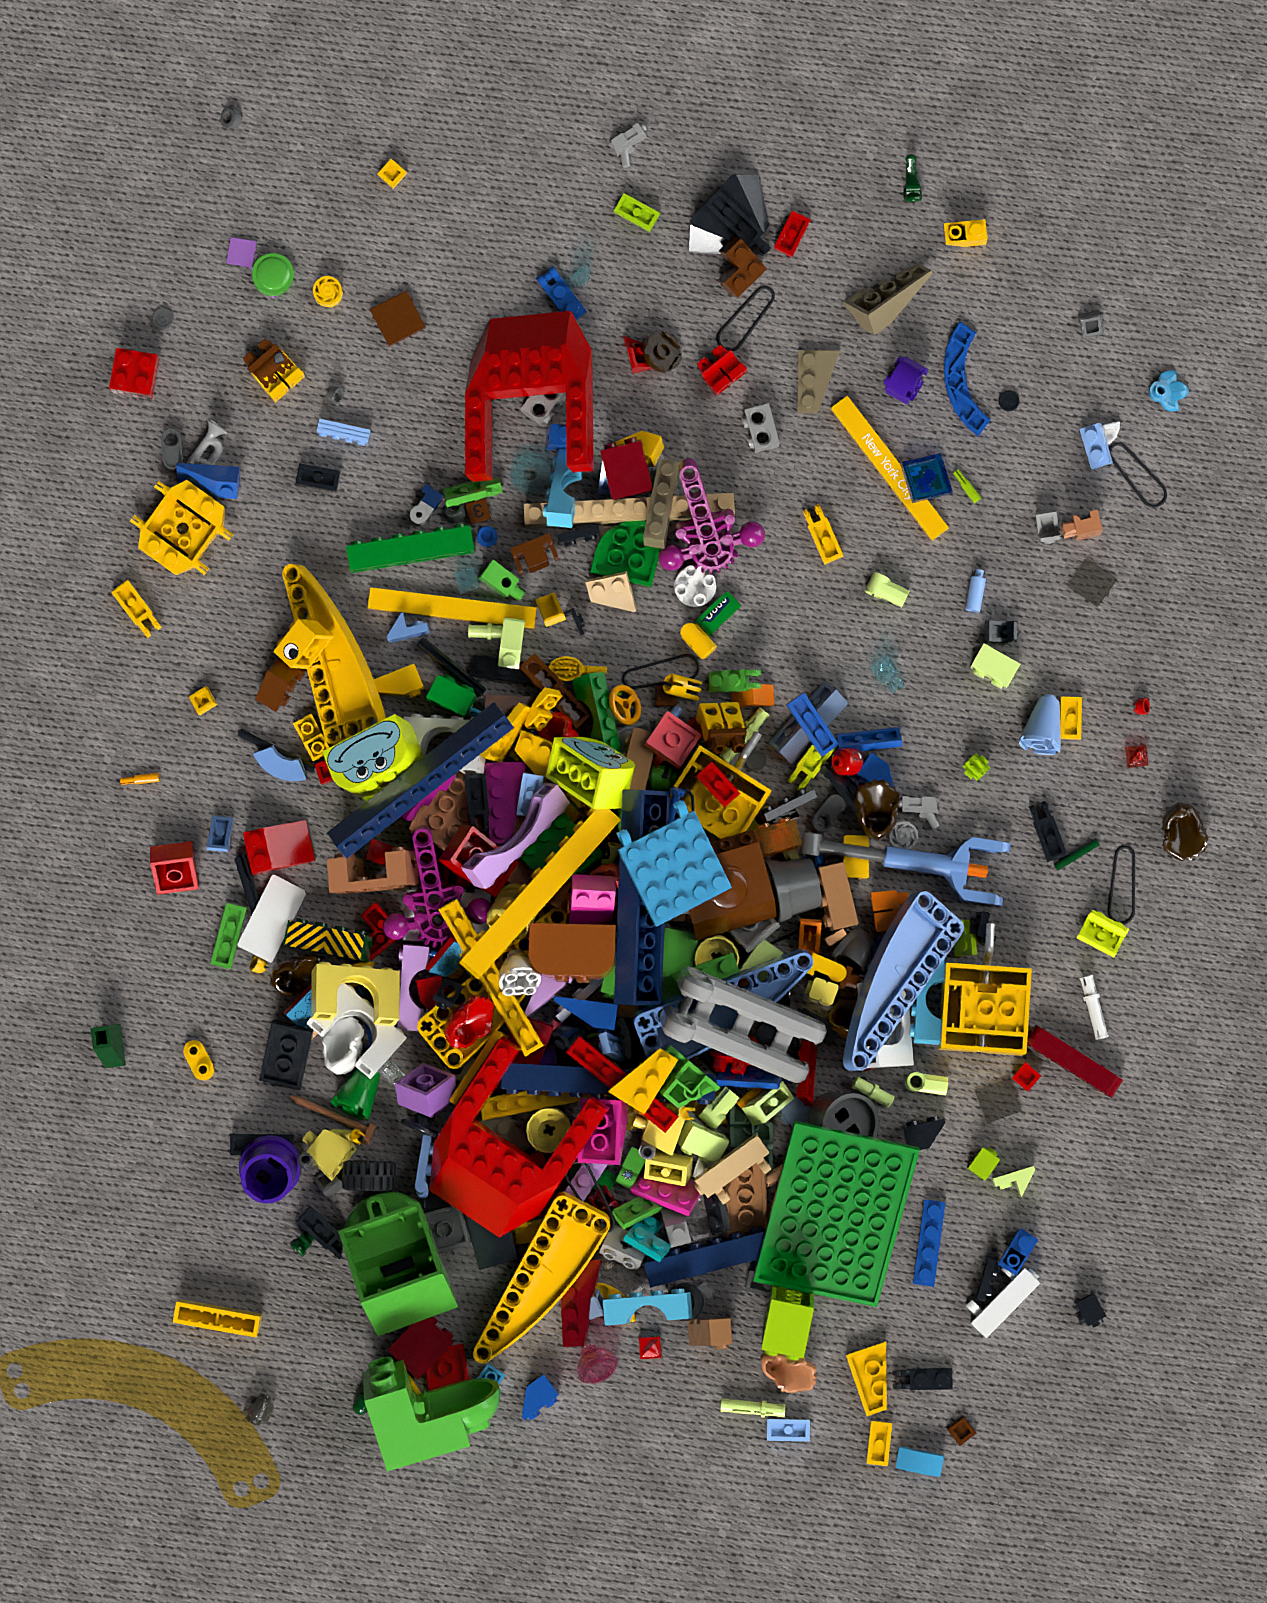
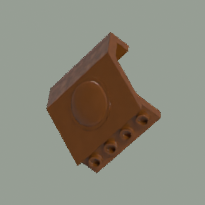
M754 830L710 842L732 888L689 910L691 918L689 922L695 940H701L777 917L774 895L760 844L757 841Z

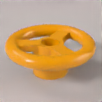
M617 685L611 690L609 707L615 719L624 725L635 724L641 715V703L635 691L626 685ZM619 691H624L630 696L627 699H622L616 694ZM634 702L635 713L634 716L631 718L630 708L631 704Z

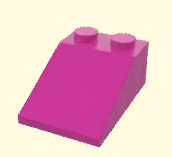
M572 875L568 924H612L616 894L614 876Z
M580 1098V1112L589 1098ZM598 1099L610 1107V1109L578 1156V1163L620 1165L628 1120V1104L622 1100Z

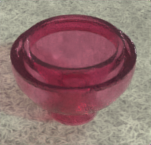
M594 1344L587 1345L581 1351L582 1356L578 1361L577 1374L583 1383H601L613 1375L618 1366V1359L612 1351L606 1348L596 1347Z

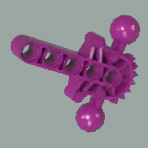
M690 458L682 460L679 464V474L692 519L677 523L675 525V533L677 538L687 542L688 547L680 548L676 545H666L665 549H661L659 552L658 562L662 568L668 571H675L682 566L684 560L693 558L694 568L697 569L701 566L700 570L702 573L706 569L709 570L710 574L713 573V569H717V572L720 573L721 567L727 570L729 568L728 563L734 564L735 562L733 557H738V551L734 549V546L744 544L749 548H754L761 545L765 538V530L761 524L755 521H748L742 525L739 532L732 534L731 528L735 522L733 510L725 509L724 511L711 512L696 461ZM687 468H692L694 470L690 474L683 472ZM693 487L699 488V491L694 493L689 490ZM698 506L705 507L703 511L695 510ZM703 525L711 526L708 530L701 529ZM712 543L717 545L713 549L707 548V546Z
M420 825L414 829L413 843L422 889L406 892L403 895V903L413 911L414 917L406 918L399 913L388 915L383 922V931L388 938L399 940L404 938L409 930L418 929L420 934L417 939L419 941L425 937V945H428L431 940L433 941V947L437 946V942H441L442 947L445 944V940H448L453 934L445 920L441 923H435L432 917L440 914L438 909L445 906V902L451 899L461 901L464 887L461 883L441 884L431 829L425 825ZM419 832H426L429 837L425 841H420L416 836ZM425 852L432 855V859L428 862H424L420 858ZM433 873L436 876V880L434 882H427L424 879L425 875ZM431 894H438L440 900L432 903L428 897ZM476 898L463 910L471 922L484 924L487 923V913L492 904L484 898ZM417 905L426 906V911L418 910Z

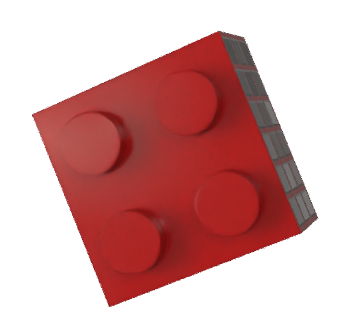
M116 348L109 384L111 393L153 399L160 361L159 356L152 353Z

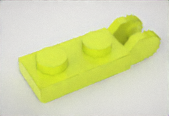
M812 745L797 764V768L788 779V782H794L802 771L808 776L800 783L798 789L805 788L810 780L814 779L820 771L821 765L826 763L838 746L824 756H820Z

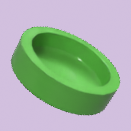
M265 254L253 266V284L258 291L267 296L282 295L289 290L293 283L294 270L292 264L286 257L280 254Z

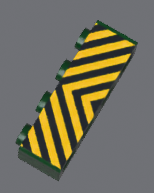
M296 918L295 921L288 920L283 942L284 946L369 962L373 938L367 936L368 932L355 929V933L347 932L348 928L336 925L335 929L327 928L328 924L315 922V925H310L308 920Z

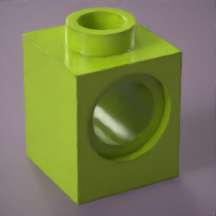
M982 1147L967 1169L986 1181L1000 1161L997 1158L998 1153L990 1147H987V1149Z

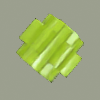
M976 753L963 765V768L966 770L964 773L970 779L974 778L978 781L990 769L987 765L989 761L983 755L979 756Z

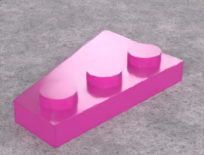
M644 1174L638 1175L630 1192L632 1195L650 1200L686 1216L690 1215L701 1196L694 1186L696 1184L695 1180L689 1179L686 1186L645 1179Z

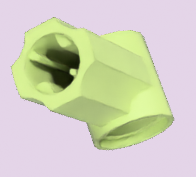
M873 572L865 589V592L869 595L874 594V597L878 599L883 598L901 608L910 592L877 572Z
M913 1072L906 1077L905 1086L913 1092L946 1096L948 1077ZM913 1076H917L921 1081L918 1088H914L910 1084V1079Z
M725 1087L716 1099L707 1105L698 1118L715 1131L726 1118L728 1111L737 1103L739 1097Z

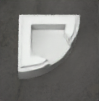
M1119 421L1102 425L1108 445L1116 439L1119 433Z

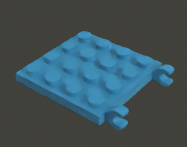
M683 800L673 804L679 816L678 819L633 842L627 829L616 833L623 846L617 850L656 927L732 888L695 811L688 813Z

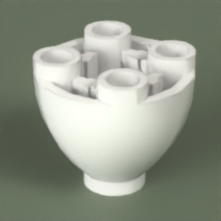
M512 950L507 954V958L503 962L498 976L499 986L503 994L506 996L534 994L541 982L540 973L532 966L529 957L524 955L523 951Z

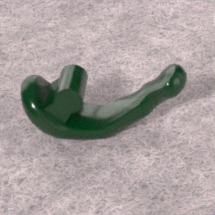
M910 154L905 157L907 172L903 199L906 202H918L922 200V192L920 191L917 170L914 166L917 158L915 155Z
M305 1231L298 1238L293 1239L289 1245L303 1257L306 1254V1250L312 1245L314 1238Z

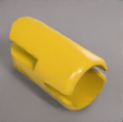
M687 623L681 628L680 634L682 639L701 659H705L716 649V644L697 624Z
M673 673L665 677L664 681L672 684V686L663 685L665 693L699 701V696L685 692L700 693L701 688L688 685V683L702 685V681Z

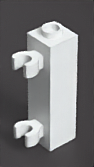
M1002 1268L1001 1270L1011 1281L983 1310L973 1300L966 1305L976 1316L970 1323L985 1338L1040 1284L1037 1280L1039 1276L1031 1268L1028 1271L1023 1268L1016 1276Z

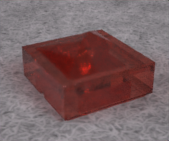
M1146 745L1125 747L1127 768L1149 766Z

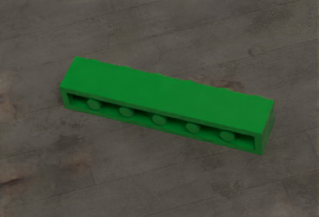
M466 523L456 524L452 529L437 527L433 529V532L425 533V530L414 531L410 536L395 534L392 535L391 539L385 540L383 537H376L367 543L358 540L350 542V545L346 546L351 573L475 553L471 526H466Z

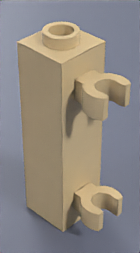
M755 1133L696 1176V1184L694 1186L701 1196L705 1194L708 1198L716 1193L720 1201L725 1204L730 1200V1197L723 1187L755 1163L758 1164L764 1174L771 1170V1166L764 1158L770 1151L759 1135Z

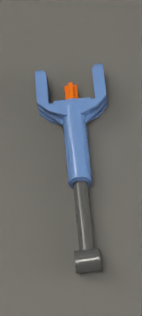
M803 833L800 854L819 857L820 853L878 861L882 862L883 867L944 876L960 901L985 905L994 904V906L1001 907L1003 898L997 894L963 889V886L966 885L967 876L986 878L988 874V866L969 863L970 852L968 850L973 849L992 853L1010 852V843L971 837L948 855L891 846H886L883 850L822 840V835Z

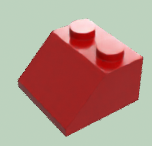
M192 841L150 847V865L157 895L199 889Z

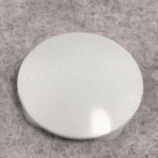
M693 565L685 567L678 573L674 583L678 599L691 607H700L707 604L713 598L716 591V581L713 574H710L708 569L702 573L700 570L701 566L697 569Z

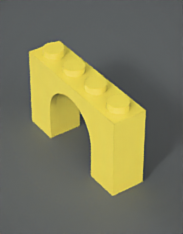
M320 962L315 965L312 970L311 1019L332 1021L337 1014L338 987L344 983L355 982L366 987L373 997L374 1024L395 1026L398 1022L400 971H395L389 967L373 969L371 966L352 967L350 964H340L338 966L331 965L329 962Z

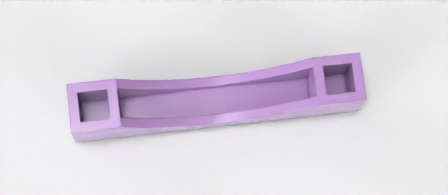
M545 782L532 796L527 816L520 829L510 840L494 850L475 853L461 867L475 887L486 889L492 886L495 879L501 873H504L509 868V865L519 858L523 851L533 844L544 830L551 826V822L565 812V808L570 802L557 784Z

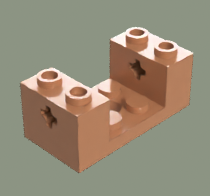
M393 847L391 852H385L387 874L375 875L372 878L365 877L364 861L362 858H356L355 854L348 858L343 854H334V858L327 859L329 893L355 894L422 886L416 853L413 848Z

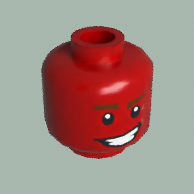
M840 748L833 754L832 767L839 775L853 776L863 766L862 755L857 749Z

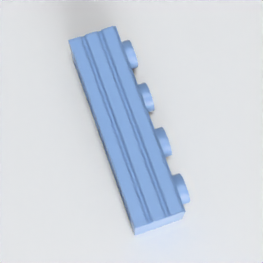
M320 418L317 427L319 436L327 437L328 435L332 436V439L335 440L341 438L345 439L344 441L348 443L355 441L358 445L362 446L369 443L371 434L369 429Z

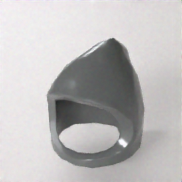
M856 929L843 938L832 956L833 958L840 956L854 971L865 975L867 973V962L871 957H874L878 948L868 932Z

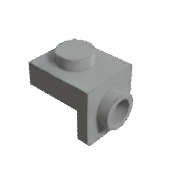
M1056 509L1035 512L1037 536L1040 542L1051 544L1061 539Z

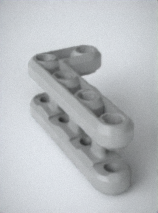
M686 966L680 970L676 980L682 995L685 996L681 1008L678 1010L669 1005L663 1009L659 1017L661 1027L667 1036L683 1043L694 1040L794 1083L805 1081L809 1072L808 1063L795 1059L786 1052L793 1037L804 1038L815 1045L821 1043L827 1032L824 1023L693 967ZM693 999L698 1000L693 1013L688 1012ZM715 1004L720 1006L723 1004L735 1009L739 1013L732 1029L721 1028L708 1020ZM754 1020L766 1022L775 1026L778 1030L771 1046L767 1044L762 1045L750 1040L748 1037Z

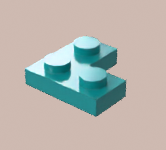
M652 1216L634 1224L623 1240L657 1262L664 1258L671 1247L670 1244L655 1236L663 1223Z

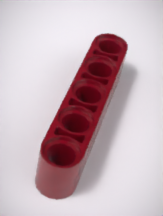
M1037 1025L1033 1027L1027 1037V1046L1033 1047L1032 1049L1048 1059L1050 1058L1051 1061L1065 1070L1068 1069V1072L1084 1082L1087 1081V1084L1102 1093L1104 1092L1110 1098H1113L1123 1082V1079Z

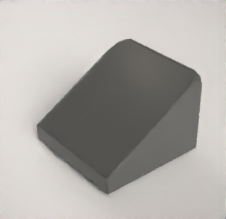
M1098 310L1078 314L1083 338L1104 334L1101 314Z
M323 1172L313 1178V1181L328 1199L342 1189V1181L337 1175L332 1181Z

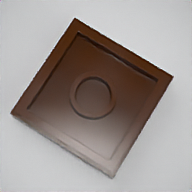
M407 290L369 309L389 347L426 329Z

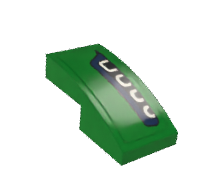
M726 591L695 622L711 636L742 605L729 591Z

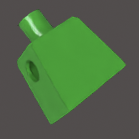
M495 560L489 561L477 577L504 598L511 595L519 601L526 592L517 585L519 579ZM502 579L508 581L506 588L501 584Z

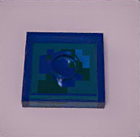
M941 453L905 461L900 464L912 503L953 493Z

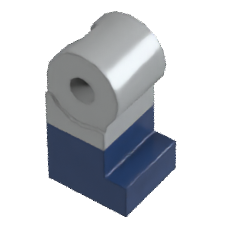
M427 484L421 490L424 497L419 505L413 507L410 512L412 522L418 526L428 522L444 498L442 494Z

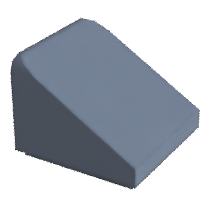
M598 1288L594 1290L591 1297L589 1320L604 1314V1299Z

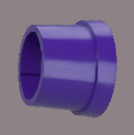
M272 1135L258 1137L246 1145L239 1158V1175L242 1187L251 1199L260 1203H274L283 1199L295 1187L302 1173V1168L298 1164L300 1154L295 1146L282 1137ZM270 1157L281 1163V1166L279 1168L274 1167L268 1162V1159ZM261 1169L271 1175V1179L266 1184H263L255 1177Z

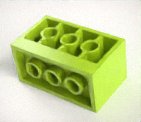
M772 1285L762 1332L761 1350H764L765 1354L777 1356L779 1353L786 1355V1358L791 1360L804 1359L814 1311V1294Z

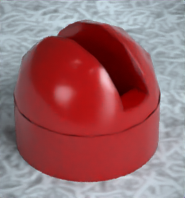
M1139 698L1134 701L1133 705H1136V708L1133 711L1136 714L1147 715L1149 713L1150 704L1148 698Z

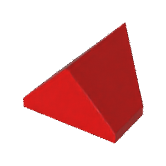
M623 336L632 374L653 369L648 365L643 356V343Z

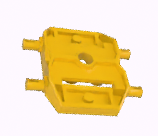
M159 480L157 484L161 487L155 485L154 488L163 493L165 497L148 521L144 522L136 515L133 516L135 520L132 518L130 520L131 523L140 528L138 548L175 575L193 568L205 575L209 567L200 562V559L207 547L219 534L228 541L231 540L228 535L231 537L234 535L224 526L225 507L188 480L173 487H168ZM177 500H180L182 503H184L189 508L194 510L196 513L201 515L203 518L208 520L211 524L208 525L207 523H205L203 520H201L196 515L191 513L189 510L184 508L182 505L177 503ZM180 523H187L189 527L187 533L180 534L178 532V525ZM155 531L189 554L188 557L155 535Z

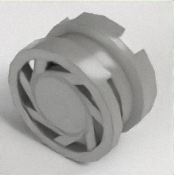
M898 822L888 835L889 843L892 847L912 849L918 841V831L910 822Z

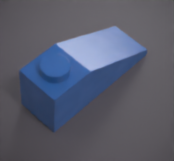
M177 463V482L181 483L188 480L206 494L216 498L237 499L240 487V467Z
M554 996L556 1003L591 1027L597 1028V1033H610V1030L615 1031L618 1005Z

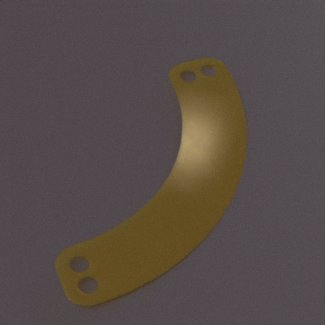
M66 1339L34 1344L6 1353L0 1358V1388L5 1401L14 1409L26 1410L45 1403L66 1399H98L125 1404L163 1421L186 1439L206 1462L225 1500L231 1506L247 1508L272 1498L279 1490L280 1475L269 1450L243 1412L216 1385L192 1368L169 1356L141 1346L119 1341ZM11 1363H18L22 1367V1374L17 1379H12L7 1375V1367ZM19 1383H25L30 1388L29 1395L24 1399H20L14 1394V1388ZM259 1473H264L269 1478V1485L265 1489H258L253 1483L254 1477ZM239 1481H244L249 1485V1493L244 1497H238L233 1490L234 1485Z

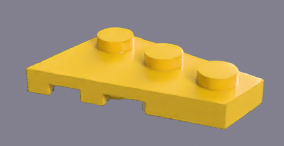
M520 702L514 706L507 717L514 728L480 755L485 759L503 762L522 730L531 707Z
M885 1341L846 1355L866 1416L887 1410Z

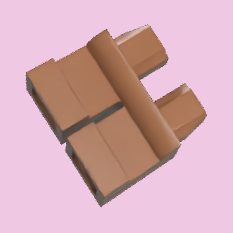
M1098 509L1089 511L1087 519L1080 520L1078 516L1073 515L1071 521L1062 523L1063 538L1075 537L1076 541L1101 535L1103 529Z

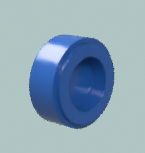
M484 526L479 529L477 541L481 546L489 548L496 544L498 535L493 527Z

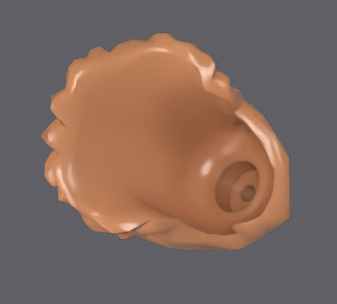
M765 1352L761 1354L763 1373L774 1380L782 1392L795 1393L804 1390L809 1391L814 1388L816 1384L815 1379L818 1377L816 1367L813 1366L812 1362L806 1361L805 1357L804 1359L791 1360L786 1358L784 1354L778 1353L777 1356L768 1355Z

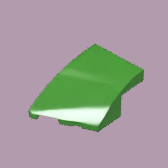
M669 1044L664 1049V1051L677 1058L678 1061L659 1092L677 1108L688 1104L692 1100L702 1098L707 1093L720 1089L719 1085Z

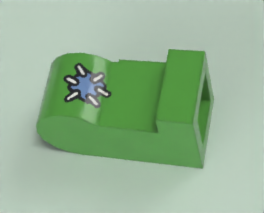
M631 1147L615 1181L628 1189H631L646 1162V1159L640 1156L638 1149Z

